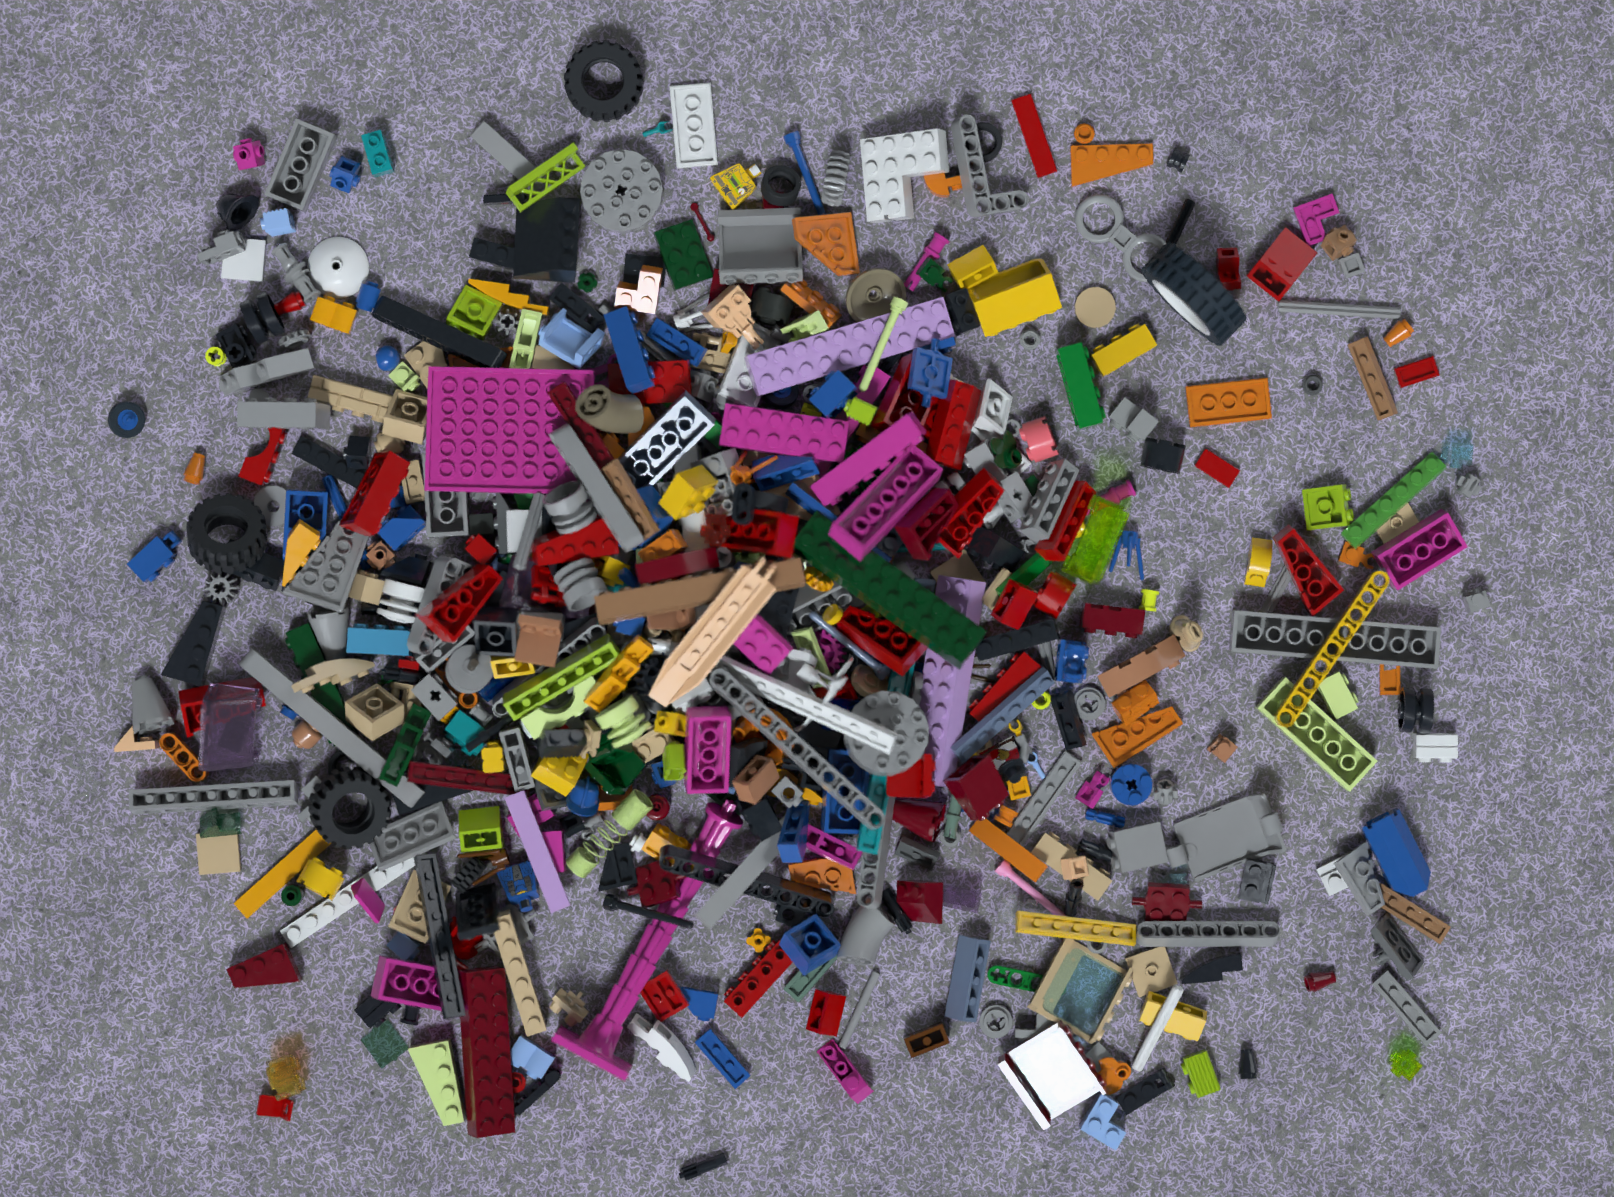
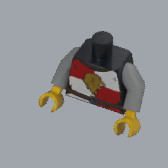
M1018 720L1019 726L1017 729H1013L1011 723H1009V729L1016 734V737L1012 735L979 753V755H989L992 758L1003 783L1007 781L1018 783L1021 780L1020 774L1026 771L1025 763L1029 758L1030 747L1025 735L1021 733L1023 727Z

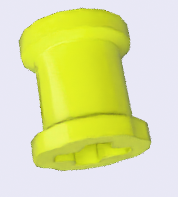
M218 347L209 348L205 354L206 361L218 367L224 364L227 359L225 352ZM217 351H218V355H220V359H216L215 362H214V358H212V354H216Z
M1141 589L1143 595L1138 609L1156 612V599L1160 592Z

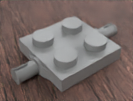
M510 903L500 909L499 912L510 909L520 943L523 945L535 937L529 928L528 921L538 916L537 912L532 914L536 911L533 908L523 915L516 905H511ZM494 933L483 934L484 940L474 945L475 949L478 948V953L489 946L495 951L499 959L502 958Z

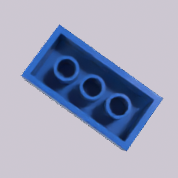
M825 747L828 749L826 761L866 796L869 772L860 768L851 759L847 748ZM824 772V781L832 782V774ZM840 786L839 794L843 797L848 796V789L845 786ZM823 788L821 830L824 833L859 834L861 822ZM855 800L854 807L856 810L862 811L864 804L860 800Z

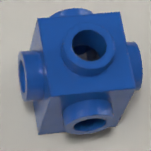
M341 156L336 166L333 165L329 177L332 178L330 186L350 193L352 188L357 187L360 182L361 176L358 173L361 163Z

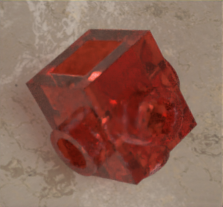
M705 514L703 525H700V537H704V544H709L712 547L725 544L727 537H730V525H727L726 514Z

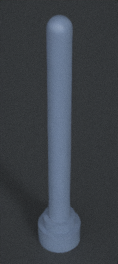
M810 612L809 617L872 667L877 678L883 680L889 674L891 668L881 661L877 662L833 625L827 624L817 612Z

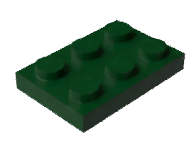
M693 219L653 233L674 291L713 278Z

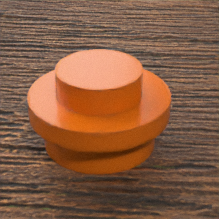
M1087 123L1079 124L1074 130V137L1081 144L1090 143L1095 135L1093 127Z

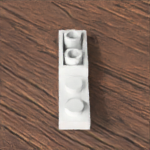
M636 1013L627 1028L635 1036L645 1040L650 1047L660 1051L656 1058L662 1065L671 1068L680 1078L690 1082L697 1070L681 1041L659 1020L652 1025Z

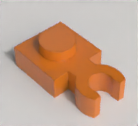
M1344 541L1338 561L1357 568L1359 563H1362L1365 568L1373 569V566L1367 563V559L1370 557L1375 558L1372 553L1363 554L1365 548L1359 546L1355 550L1348 542Z

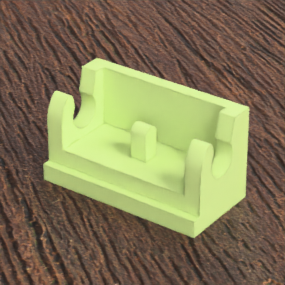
M818 310L792 321L780 330L782 334L789 333L790 331L794 333V337L789 340V343L825 331L828 329V326Z

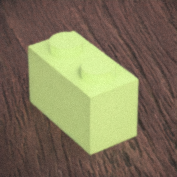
M1339 671L1325 677L1318 687L1327 708L1335 720L1358 709L1356 704L1359 703L1355 693H1350L1347 687L1349 685L1347 677L1344 673L1340 674Z

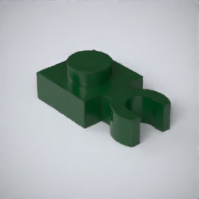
M929 257L926 258L915 273L932 287L936 283L937 288L943 292L947 291L943 287L944 281L947 280L953 283L950 277L942 275L945 270Z

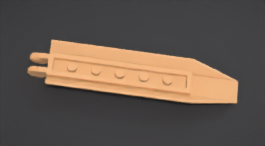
M761 556L753 568L742 565L667 658L648 694L651 698L666 707L700 685L776 591V588L768 580L776 570V565L771 564L768 566L763 576L758 571L765 564V557Z

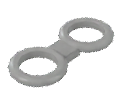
M1095 194L1084 199L1075 212L1077 231L1084 239L1092 243L1110 241L1123 252L1122 261L1126 272L1139 282H1147L1143 274L1136 271L1132 266L1131 253L1134 247L1142 242H1152L1160 249L1166 242L1155 234L1144 233L1136 236L1123 225L1124 215L1121 206L1115 199L1101 194ZM1097 202L1110 206L1115 214L1113 228L1103 235H1095L1089 232L1083 222L1086 209L1091 204Z

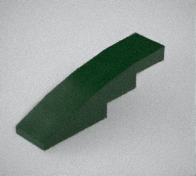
M414 703L412 704L381 770L379 779L395 787L398 786L431 716L430 711Z

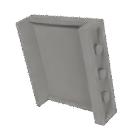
M800 208L718 210L720 284L733 285L736 283L754 284L766 282L772 284L776 282L795 283L803 281L802 245L795 240L792 225L793 218L801 217Z

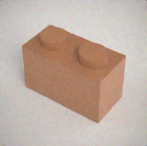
M756 755L732 782L739 800L756 804L780 777L773 759Z

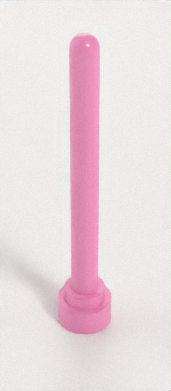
M1003 859L994 871L998 875L1010 878L1053 915L1066 916L1063 911L1015 873L1007 860Z

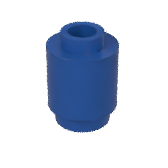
M367 281L366 284L361 283L355 301L357 302V308L372 312L381 292V289H378L379 284Z

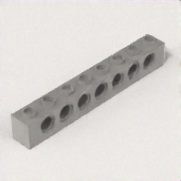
M294 780L129 790V811L134 815L298 805V784Z

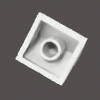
M987 379L981 390L982 393L973 427L1004 434L1013 397L994 381Z

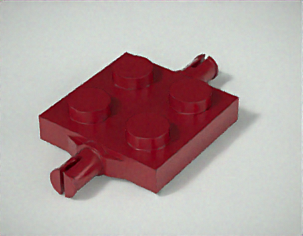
M658 860L636 868L637 886L627 888V894L629 897L639 894L641 907L649 908L680 898V880L688 877L663 870Z
M1148 882L1145 896H1132L1131 905H1144L1145 921H1186L1189 909H1202L1203 902L1202 900H1190L1189 884Z

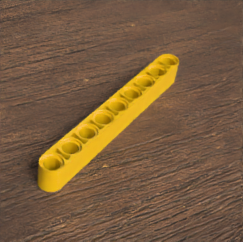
M1374 571L1363 583L1276 711L1274 719L1279 726H1292L1388 586L1389 576L1386 572ZM1377 574L1383 577V584L1381 586H1377L1374 583V577ZM1366 591L1372 596L1369 603H1365L1362 600V595ZM1353 609H1357L1360 612V617L1356 621L1350 616ZM1341 626H1345L1348 629V635L1344 638L1338 633ZM1330 643L1335 644L1337 647L1336 653L1333 655L1327 652V646ZM1319 660L1325 664L1322 672H1318L1315 669V664ZM1308 677L1313 680V686L1310 689H1306L1303 685L1304 680ZM1296 694L1302 699L1299 706L1292 704V697ZM1283 712H1288L1290 720L1284 724L1280 721V715Z

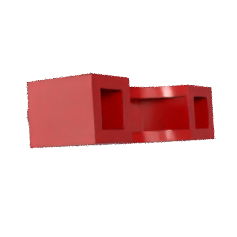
M268 428L270 434L268 446L257 456L245 457L238 477L265 486V483H269L273 474L270 471L273 463H277L280 452L277 451L280 444L283 445L287 438L286 429Z

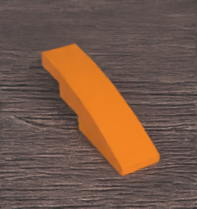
M988 819L976 820L969 829V832L1035 883L1048 867Z

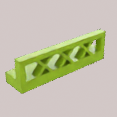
M574 142L508 187L506 194L520 213L586 167L576 154L578 148ZM570 158L578 165L574 170L565 169V163ZM551 171L561 172L560 180H549V173ZM535 182L545 183L544 191H533V184ZM519 193L529 194L528 202L522 205L516 198V195Z

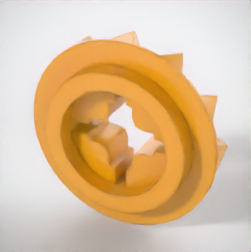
M807 566L803 571L805 581L811 588L823 592L832 589L834 585L832 579L814 566Z

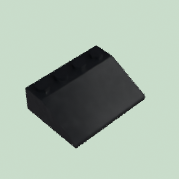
M556 197L538 200L521 213L516 208L513 279L575 283L578 254L579 198Z

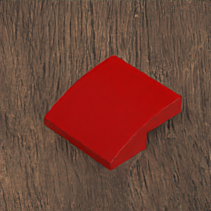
M668 970L647 981L640 992L654 1016L660 1022L690 1005Z

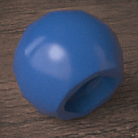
M384 345L376 351L378 367L383 371H391L399 365L400 354L396 348Z

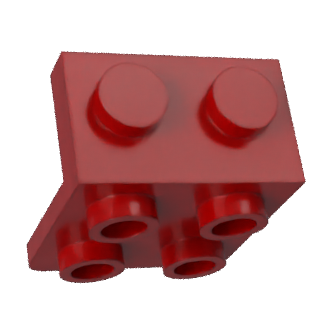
M923 754L905 772L886 776L887 796L908 798L930 797L935 791V781L932 780V772H935V759H932V754Z

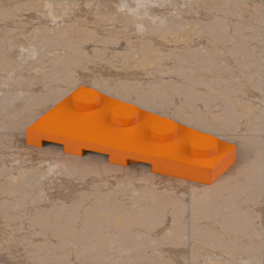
M1153 143L1070 146L1071 187L1153 165Z
M1171 706L1137 718L1127 726L1120 724L1092 733L1091 735L1115 769L1182 726L1183 722Z

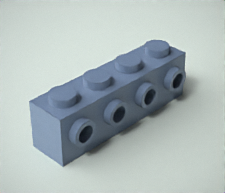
M959 935L945 1017L964 1022L977 1021L991 941L973 936Z

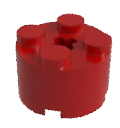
M1051 571L1042 586L1045 590L1040 588L1034 602L1035 607L1052 618L1057 619L1077 584L1058 572Z

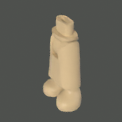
M1179 615L1172 619L1169 627L1170 636L1174 634L1175 637H1180L1177 641L1183 651L1192 652L1197 650L1203 639V631L1199 624L1190 621L1185 615Z

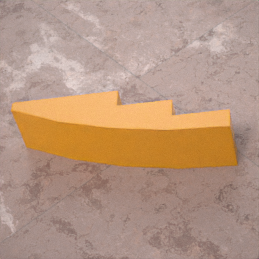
M475 279L468 280L471 286L505 305L519 310L527 309L541 312L543 316L549 315V307L529 304V295L510 293V284Z
M637 635L601 675L584 698V703L600 713L627 687V681L640 669V663L654 651V646Z

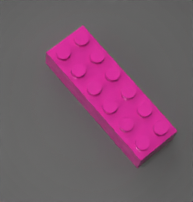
M725 403L719 446L784 456L812 457L813 460L841 464L844 461L849 421Z
M912 444L906 448L907 452L896 459L832 524L828 535L859 561L876 546L940 479L943 468Z

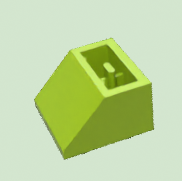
M500 806L458 810L461 853L504 847Z

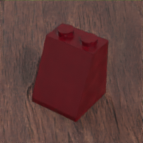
M989 755L972 756L943 780L970 820L982 821L990 815L989 812L993 808H998L1004 804V799L1009 795Z

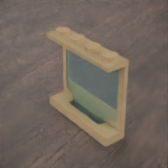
M1063 938L1027 1007L1054 1023L1061 1020L1064 1025H1069L1073 1034L1092 1044L1096 1040L1100 1041L1105 1032L1102 1028L1106 1022L1109 1023L1114 1015L1112 1009L1115 1004L1119 1005L1124 996L1121 992L1124 987L1130 985L1133 979L1131 976L1133 969L1125 970L1101 955L1092 953L1087 947L1074 941L1075 939Z

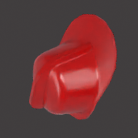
M453 916L449 928L454 953L462 960L473 958L478 953V948L475 949L474 945L481 942L483 937L479 935L471 940L465 939L460 941L457 934V917Z

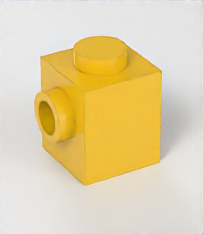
M657 711L654 732L685 737L686 715Z

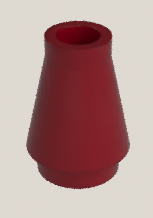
M1333 971L1313 972L1304 976V984L1308 992L1313 991L1315 993L1332 983H1336Z

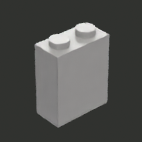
M1150 822L1107 832V845L1111 849L1113 856L1111 864L1116 873H1124L1169 862L1160 822Z

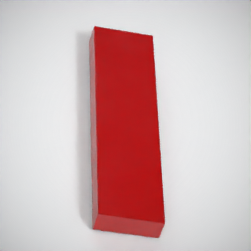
M1031 94L1011 100L1037 179L1056 173L1057 169Z

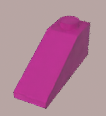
M808 824L806 849L847 868L855 869L863 852L857 851L855 847Z

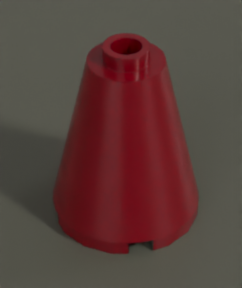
M895 799L892 820L923 839L934 843L941 831L939 829L940 824L944 822L946 805L942 802Z

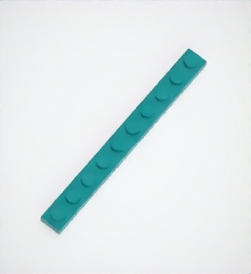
M915 663L904 676L891 669L887 691L899 692L908 697ZM870 774L866 797L884 815L889 798L886 794V776ZM871 814L870 822L878 825L879 817L876 814ZM861 822L856 850L877 855L883 825L878 829L872 830Z

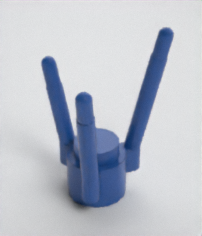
M1122 531V536H1118L1109 572H1112L1122 544L1123 548L1127 549L1128 567L1131 566L1132 549H1135L1136 546L1140 580H1144L1140 549L1141 538H1138V532Z

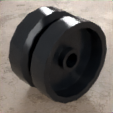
M266 291L256 295L258 308L250 299L239 303L245 323L258 344L269 340L268 329L276 337L286 332L282 319L276 312L274 303Z
M1402 687L1398 701L1399 732L1411 733L1415 727L1418 733L1430 734L1434 718L1433 690L1421 688L1416 696L1414 688Z

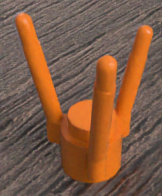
M744 450L736 464L731 467L730 477L735 485L740 483H756L754 479H750L752 473L778 459V456L775 455L750 469L747 466H740L748 453V450Z

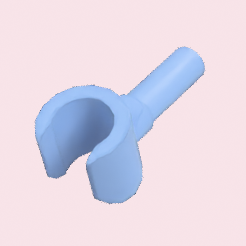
M1032 752L1036 759L1033 762L1028 760L1027 763L1033 765L1041 779H1044L1046 775L1037 762L1038 756L1035 752Z

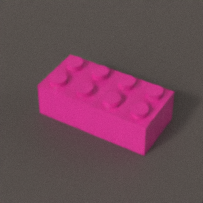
M1440 509L1371 553L1380 569L1389 576L1390 586L1398 591L1468 546L1449 513Z
M728 706L686 707V772L684 773V786L687 794L728 793L731 715Z
M379 955L371 997L378 1000L442 1011L433 965Z

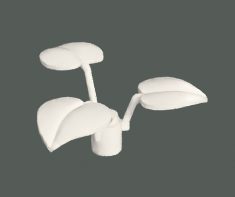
M849 654L848 661L833 676H828L817 669L815 670L808 663L802 666L796 676L804 682L803 686L813 696L815 694L810 685L814 687L819 683L828 689L829 692L823 701V704H825L834 697L837 690L846 682L847 677L843 676L850 668L854 658ZM821 677L832 681L830 686L823 682ZM807 718L804 724L794 728L793 730H795L796 732L802 730L809 723H811L813 719Z

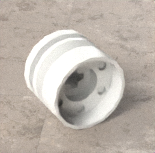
M385 578L382 592L390 595V600L381 599L379 603L388 605V608H378L377 613L397 622L414 623L415 616H411L412 612L417 613L419 609L414 606V603H421L425 588Z

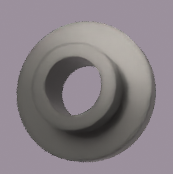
M1317 375L1305 377L1302 382L1303 391L1308 395L1320 393L1323 388L1321 378ZM1313 381L1316 383L1315 389L1309 388V382Z

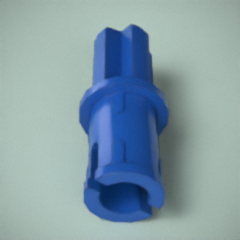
M627 568L619 571L618 577L628 587H631V589L639 588L638 577L633 575Z

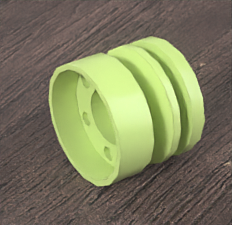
M628 695L618 700L595 717L602 730L610 727L613 728L607 735L608 739L618 736L611 742L614 748L634 741L651 726L648 720L639 723L645 717L644 713L634 716L633 713L639 708V705L633 695Z

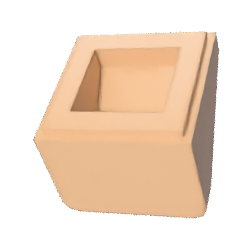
M1085 855L1061 859L1064 880L1089 876Z

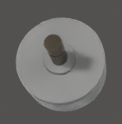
M465 645L458 648L448 659L445 667V674L449 684L455 690L465 694L476 693L482 690L493 675L490 663L491 657L490 655L476 654L475 645Z

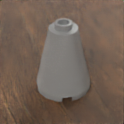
M345 605L343 613L325 607L317 608V612L313 614L312 610L307 612L309 622L326 660L331 661L346 657L349 615L347 605Z
M147 675L136 677L132 683L134 734L139 731V735L162 731L160 727L167 724V728L174 724L173 717L153 679L148 678Z

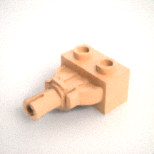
M729 285L701 311L714 328H722L727 332H732L736 338L743 335L754 350L760 347L759 344L762 345L764 343V340L753 329L752 324L755 323V320L751 317V310L748 305L751 300L738 285Z

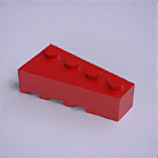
M599 513L584 528L568 534H560L554 530L535 538L531 547L532 561L537 566L619 554L618 541Z
M1288 524L1272 537L1305 609L1312 617L1344 591L1293 527Z
M477 564L415 615L442 641L455 643L503 578L490 565Z

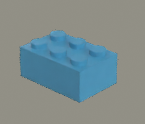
M353 624V628H348L347 653L413 656V653L407 648L410 627L395 626V630H389L388 625H374V629H368L369 624Z

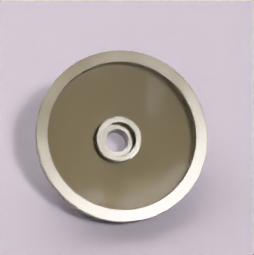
M873 268L862 272L851 282L846 293V307L850 316L856 322H861L891 313L890 303L893 297L906 301L904 283L897 274L888 269ZM872 290H875L873 295H869Z

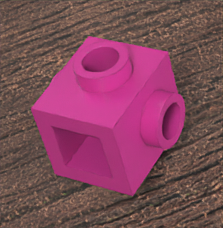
M252 138L239 140L240 145L233 146V157L237 162L239 171L265 165V151L260 140L252 142Z

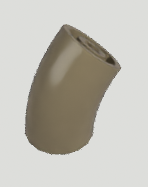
M594 385L585 389L576 401L577 414L597 429L612 433H637L643 426V408L638 397L634 394H617L611 392L603 385Z

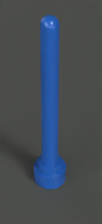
M799 131L783 136L786 145L788 144L789 148L792 147L817 214L827 215L800 148L801 136Z

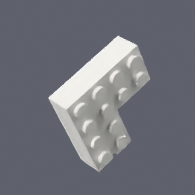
M930 129L860 139L867 222L883 223L914 218L911 177L949 172L946 131Z

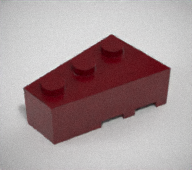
M933 488L894 526L913 559H930V552L934 545L939 543L941 539L939 536L943 528L948 526L959 505L950 489Z
M1082 603L1079 628H1084L1086 633L1096 634V630H1104V635L1117 636V632L1125 633V637L1137 638V635L1143 634L1145 610Z
M286 942L226 969L234 988L293 983L303 980Z

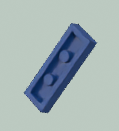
M659 318L655 319L647 333L648 337L684 360H689L696 367H698L708 350Z
M711 1028L694 1042L734 1089L751 1076Z

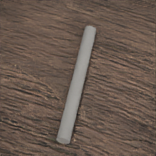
M872 971L841 1038L839 1047L846 1049L880 976L879 973Z

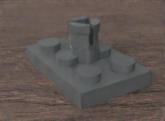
M1387 912L1379 918L1370 930L1374 941L1381 946V948L1373 951V956L1376 957L1375 961L1381 966L1391 960L1396 966L1397 972L1406 981H1409L1416 975L1424 960Z

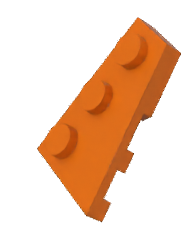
M824 857L788 863L791 881L815 888L856 894L853 873L850 868Z

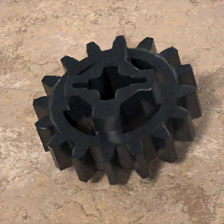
M649 657L645 658L643 663H640V669L636 672L637 677H634L637 683L634 689H638L637 696H641L642 701L648 703L657 702L648 694L664 665L662 659Z

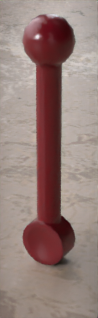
M692 203L690 208L695 212L704 228L707 240L709 242L714 241L715 236L710 233L698 210V204Z

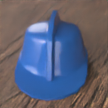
M587 776L585 780L578 779L575 787L566 798L568 809L579 816H593L599 808V787L590 781V776Z

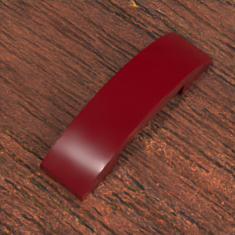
M716 547L635 564L639 585L720 567Z

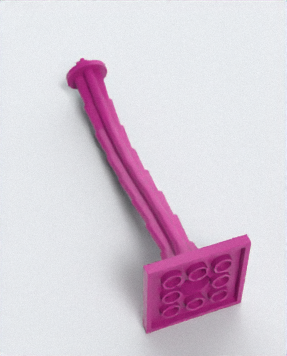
M726 799L722 807L718 803H707L705 811L708 817L699 837L695 838L690 851L714 858L718 857L721 852L719 849L733 829H740L744 824L742 818L734 812L737 806L734 801ZM692 878L680 880L681 897L659 904L656 911L683 918L689 910L687 908L703 882ZM652 919L651 923L647 924L634 954L630 955L617 985H613L601 1013L595 1016L581 1036L561 1025L551 1041L625 1081L633 1065L614 1055L623 1030L622 1024L639 1000L638 995L655 971L656 963L673 939L671 936L678 926Z

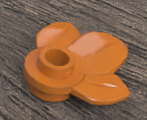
M1105 1057L1099 1060V1065L1102 1069L1098 1074H1103L1107 1081L1106 1095H1112L1119 1091L1123 1081L1129 1078L1131 1068L1128 1063L1117 1061L1113 1057Z

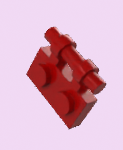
M534 565L531 568V587L539 588V592L532 591L531 599L537 600L538 603L546 604V602L552 603L557 607L567 606L563 599L565 593L559 591L549 568ZM548 590L556 592V596L549 595Z

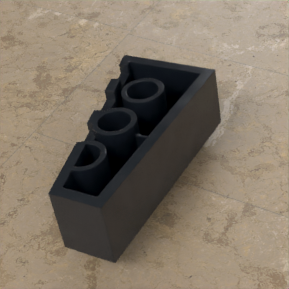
M208 601L202 602L162 671V676L198 686L205 685L226 606H220Z

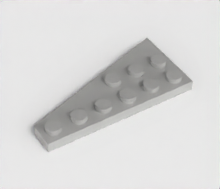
M339 521L332 532L308 559L304 567L296 574L292 582L284 589L283 594L343 613L369 536L339 526Z

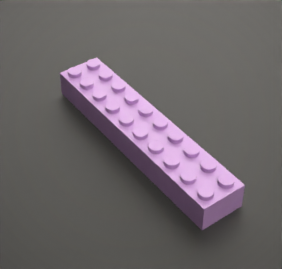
M944 297L907 307L902 314H899L880 359L931 344L932 338H937L941 341L955 337ZM890 313L745 356L744 359L756 397L827 376L832 371H843L869 363Z
M938 575L935 595L979 625L983 605L982 597L985 592L986 582ZM929 648L926 650L923 668V687L920 690L921 701L919 707L923 710L929 726L928 744L923 754H932V759H935V772H932V780L935 781L936 786H946L943 780L953 773L957 767L958 759L950 747L962 736L975 650L960 670Z

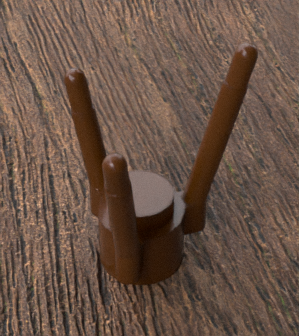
M506 848L457 855L458 858L484 856L479 858L482 862L491 860L492 865L497 866V868L472 882L473 886L497 872L505 870V865L510 864Z

